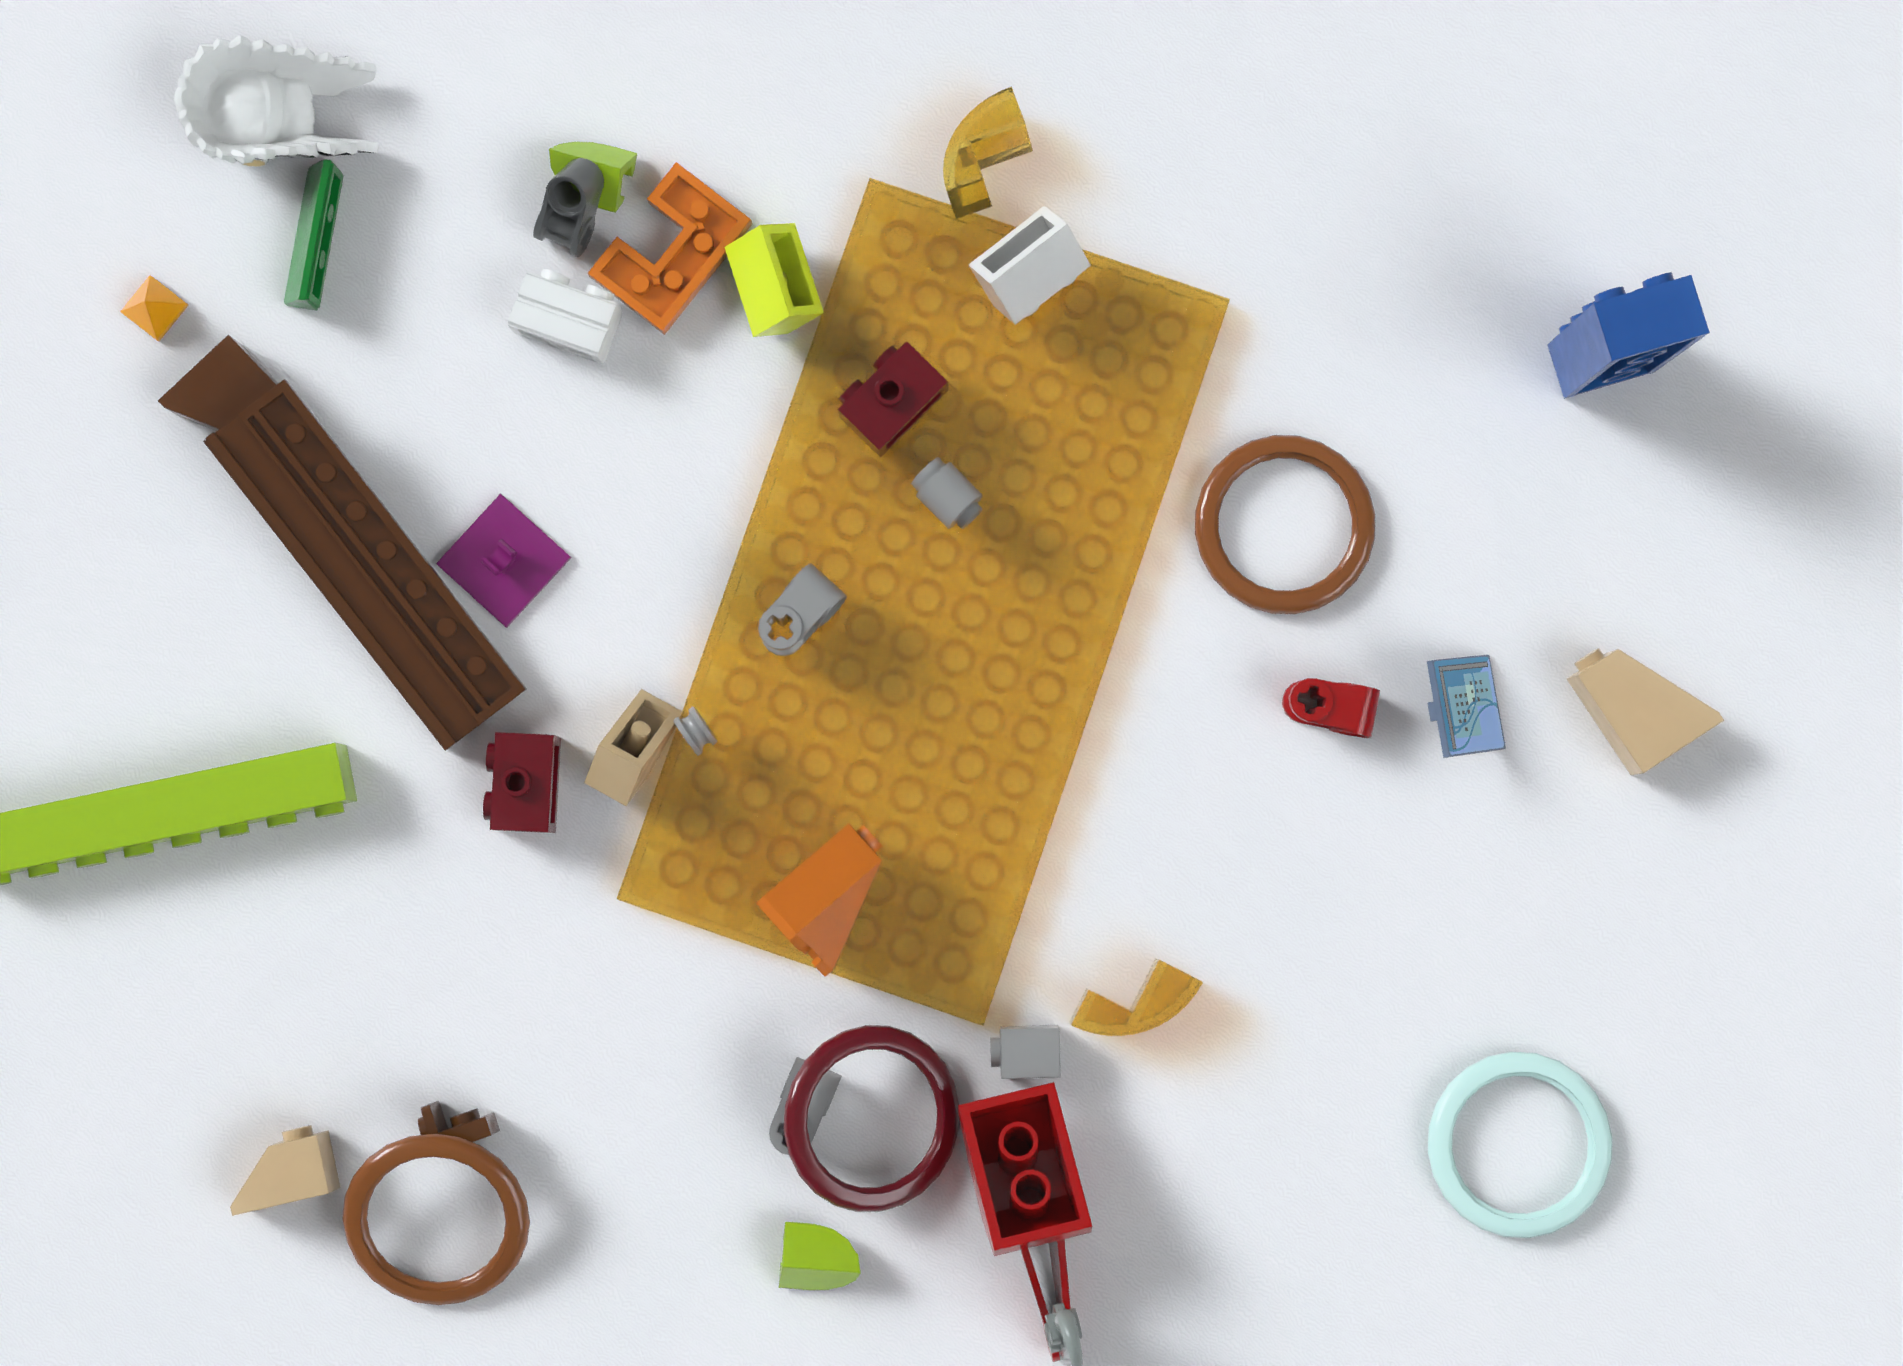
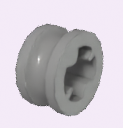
M692 706L688 709L689 715L686 718L681 719L677 717L673 721L687 743L699 756L703 753L702 749L705 744L711 743L715 745L718 740L700 713Z

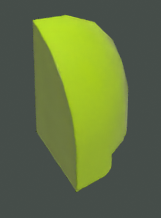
M594 142L561 143L549 149L550 166L554 175L573 159L584 158L595 163L602 171L604 177V188L602 189L598 208L616 213L625 199L624 196H621L623 175L633 177L637 153ZM571 183L572 187L580 192L576 185Z
M785 1222L778 1288L829 1290L844 1287L856 1281L861 1274L859 1258L848 1239L834 1229L821 1225Z

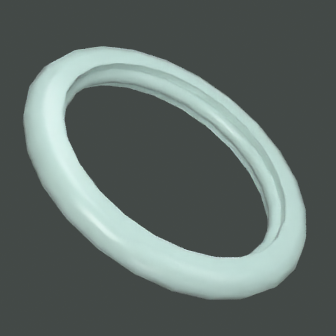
M1508 1052L1484 1058L1467 1067L1449 1083L1435 1106L1429 1125L1428 1155L1433 1176L1444 1198L1463 1218L1482 1230L1503 1237L1532 1238L1554 1233L1573 1223L1592 1206L1605 1185L1611 1165L1612 1134L1607 1113L1596 1092L1579 1073L1558 1060L1537 1053ZM1512 1076L1533 1077L1548 1082L1564 1092L1577 1107L1584 1121L1588 1137L1587 1160L1582 1176L1573 1190L1560 1202L1544 1210L1527 1214L1508 1213L1493 1208L1477 1198L1464 1184L1456 1169L1452 1152L1455 1123L1458 1114L1467 1100L1483 1086L1495 1080Z

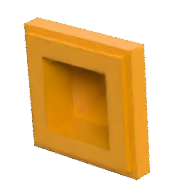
M149 275L120 312L154 339L160 341L188 307V304Z

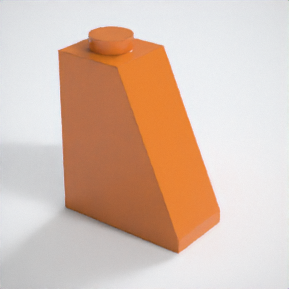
M848 823L756 902L775 926L799 951H802L805 955L808 953L813 959L812 964L825 977L836 968L883 862L876 853L883 846L865 825H862L856 831Z

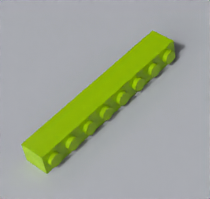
M331 743L0 813V885L12 883L10 874L28 871L29 878L59 873L58 864L76 861L77 868L107 863L106 854L123 851L125 858L154 853L153 844L171 841L172 848L202 843L201 834L219 831L220 838L243 835L250 832L248 824L266 821L268 828L297 823L296 814L314 811L315 818L342 814L345 812L343 804L357 801L347 745Z

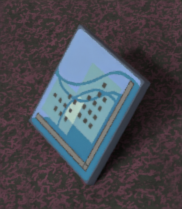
M1489 654L1427 661L1433 702H1428L1427 704L1430 722L1437 721L1443 758L1506 749Z

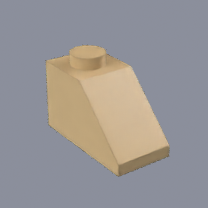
M641 689L598 745L584 783L627 806L647 779L676 727L673 720L677 717L681 718L683 712Z
M312 1125L283 1131L284 1141L267 1147L230 1206L232 1216L329 1194L341 1188L329 1130L313 1134Z

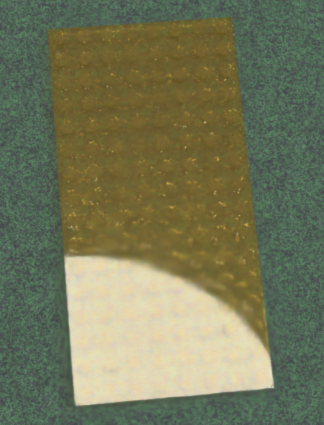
M869 178L825 303L824 313L819 320L680 716L681 719L686 718L689 715L688 709L694 706L718 742L715 745L711 743L705 744L702 749L703 753L698 756L678 728H676L617 900L816 968L812 964L813 959L808 953L805 955L802 951H799L775 926L756 902L848 823L856 831L862 825H865L883 846L876 852L883 862L836 968L831 974L984 1026L1230 299L1083 250L1091 266L1078 275L1073 283L1060 289L1041 304L1036 312L1023 318L1015 325L993 306L970 269L969 264L1016 227ZM907 341L948 381V392L880 458L840 419L838 408L842 403L839 401V398L853 382L859 379L864 384L877 371L873 364L885 350L892 345L898 350ZM937 457L945 464L951 462L983 495L978 502L983 510L964 529H961L957 524L948 529L916 497L918 491L911 485L922 469ZM812 563L847 595V599L839 610L823 626L818 628L799 650L787 656L775 655L767 650L760 638L758 630L759 620L764 612L781 596L791 580L806 565ZM777 622L773 624L771 628L774 632V638L772 640L775 641L780 636L786 640L791 638L792 634L789 628L791 623L788 622L784 626L779 625Z

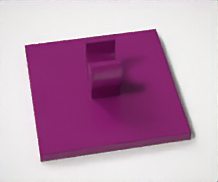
M500 493L436 564L501 624L508 628L572 557Z

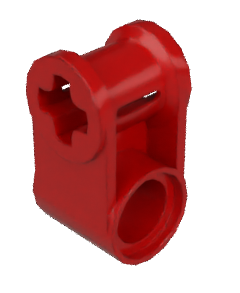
M1307 678L1292 683L1285 690L1282 697V707L1285 714L1295 722L1327 728L1329 731L1344 735L1371 738L1380 690L1351 683H1336L1317 678ZM1310 689V698L1317 700V706L1308 709L1305 713V704L1298 702V695L1307 693Z

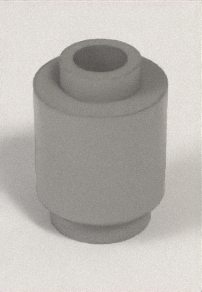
M939 457L923 468L911 483L918 491L916 497L948 529H951L956 524L961 529H964L983 510L978 504L983 497L979 490L951 462L945 464Z

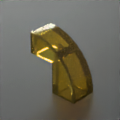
M1012 86L988 97L971 110L955 129L948 143L943 163V177L956 219L992 207L981 173L982 169L1033 151L1026 124Z
M1155 958L1130 1010L1086 988L1069 1023L1083 1031L1106 1036H1125L1145 1032L1162 1025L1177 1015L1189 1004L1203 982Z

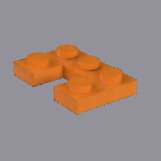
M677 162L647 198L648 203L682 229L656 264L651 263L617 236L588 272L591 279L605 290L614 294L618 300L664 335L725 260L727 254L724 247L742 237L752 226V221L749 217Z

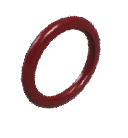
M865 1025L843 1031L822 1043L804 1061L792 1081L785 1104L784 1134L788 1154L801 1179L816 1195L832 1205L855 1212L885 1211L902 1206L922 1194L940 1176L952 1155L959 1131V1101L956 1086L945 1062L929 1044L911 1032L891 1026ZM865 1050H886L899 1054L914 1063L926 1076L933 1090L937 1107L935 1134L923 1160L910 1174L895 1183L881 1187L854 1186L844 1183L830 1174L819 1162L811 1146L807 1128L808 1108L811 1098L823 1075L838 1061L850 1054Z

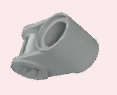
M812 563L806 565L760 618L758 630L763 644L768 651L775 655L787 656L795 653L818 628L823 626L839 610L847 599V595ZM777 622L779 625L784 626L790 622L789 628L792 637L786 640L780 636L775 641L772 640L774 638L772 625Z
M799 1057L796 1058L780 1096L782 1099L769 1130L770 1141L775 1149L789 1155L787 1145L783 1143L785 1135L778 1130L780 1124H784L785 1104L792 1081L805 1061ZM830 1070L823 1075L815 1088L808 1108L807 1128L810 1143L814 1139L822 1117L826 1116L842 1075Z

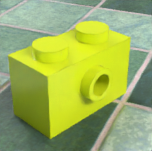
M795 223L759 225L724 247L753 337L789 334L824 313Z

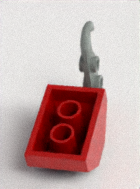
M1052 1082L958 1105V1114L970 1173L993 1255L998 1256L1018 1250L1021 1251L1041 1314L1052 1362L1070 1358L1072 1366H1082L1080 1343L1082 1332L1076 1309H1071L1065 1239L1091 1233L1093 1226L1055 1083ZM1049 1243L1056 1304L1053 1305L1052 1314L1048 1313L1028 1249Z

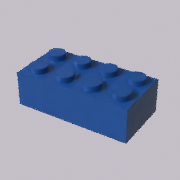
M1672 272L1657 275L1643 281L1642 288L1630 293H1625L1624 287L1606 290L1595 295L1594 302L1583 306L1582 313L1572 316L1570 318L1571 323L1561 326L1559 328L1560 334L1548 343L1547 346L1564 399L1654 373L1710 332L1692 275L1678 279L1673 278Z

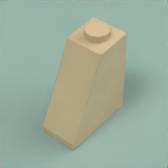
M1600 648L1592 651L1574 663L1579 671L1567 678V681L1630 775L1645 773L1724 721L1718 711L1619 649L1605 654L1602 653Z

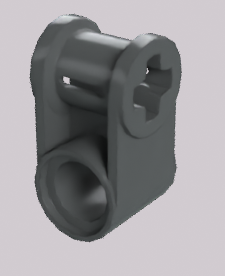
M584 158L573 159L549 181L542 208L534 226V238L540 241L547 238L570 248V254L576 257H580L583 254L594 231L595 215L602 189L604 188L602 171L595 163ZM571 183H573L574 185H576V187L579 189L580 192H578L577 190H575V189L572 187Z

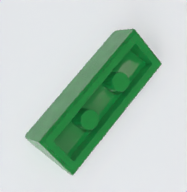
M323 159L310 166L307 172L284 297V304L290 307L315 311L320 308L344 177L331 160Z

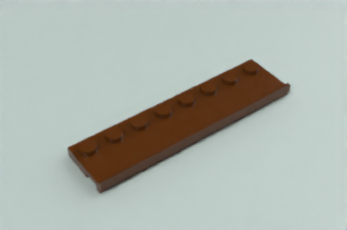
M282 380L239 412L237 417L205 438L206 440L203 442L445 751L527 690L287 380Z

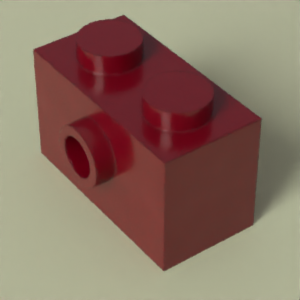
M907 341L898 350L893 345L885 350L873 364L877 371L864 384L859 379L853 382L839 398V401L842 403L838 408L840 419L880 458L948 392V381Z
M495 732V743H488L486 750L487 772H493L492 791H486L483 800L484 820H490V830L556 833L561 737L547 734Z

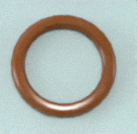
M1272 435L1251 440L1231 451L1214 467L1201 489L1196 506L1195 537L1201 559L1210 575L1228 595L1248 607L1271 614H1299L1319 609L1336 600L1358 580L1369 561L1375 540V511L1370 492L1359 472L1342 454L1322 442L1302 436ZM1277 458L1301 460L1325 471L1340 486L1348 501L1352 516L1351 538L1347 552L1339 565L1325 579L1310 587L1293 591L1273 590L1259 586L1244 577L1231 564L1222 547L1219 535V512L1223 498L1232 483L1249 468L1260 462Z
M442 1134L409 1136L387 1144L367 1158L354 1174L345 1194L342 1217L346 1241L357 1263L374 1282L394 1295L412 1302L431 1305L462 1303L484 1295L502 1283L519 1264L528 1243L530 1227L527 1199L517 1178L502 1160L479 1144L461 1137ZM428 1157L453 1159L472 1167L490 1182L503 1204L505 1229L504 1237L497 1253L486 1266L474 1274L459 1280L435 1282L421 1280L405 1274L388 1263L381 1255L369 1232L367 1221L369 1201L375 1187L383 1177L400 1164Z

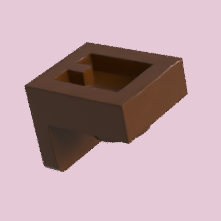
M439 1101L421 1107L423 1117L418 1118V1127L421 1135L442 1134L457 1136L474 1142L500 1131L495 1113L480 1117L478 1108L450 1117L452 1127L448 1128Z

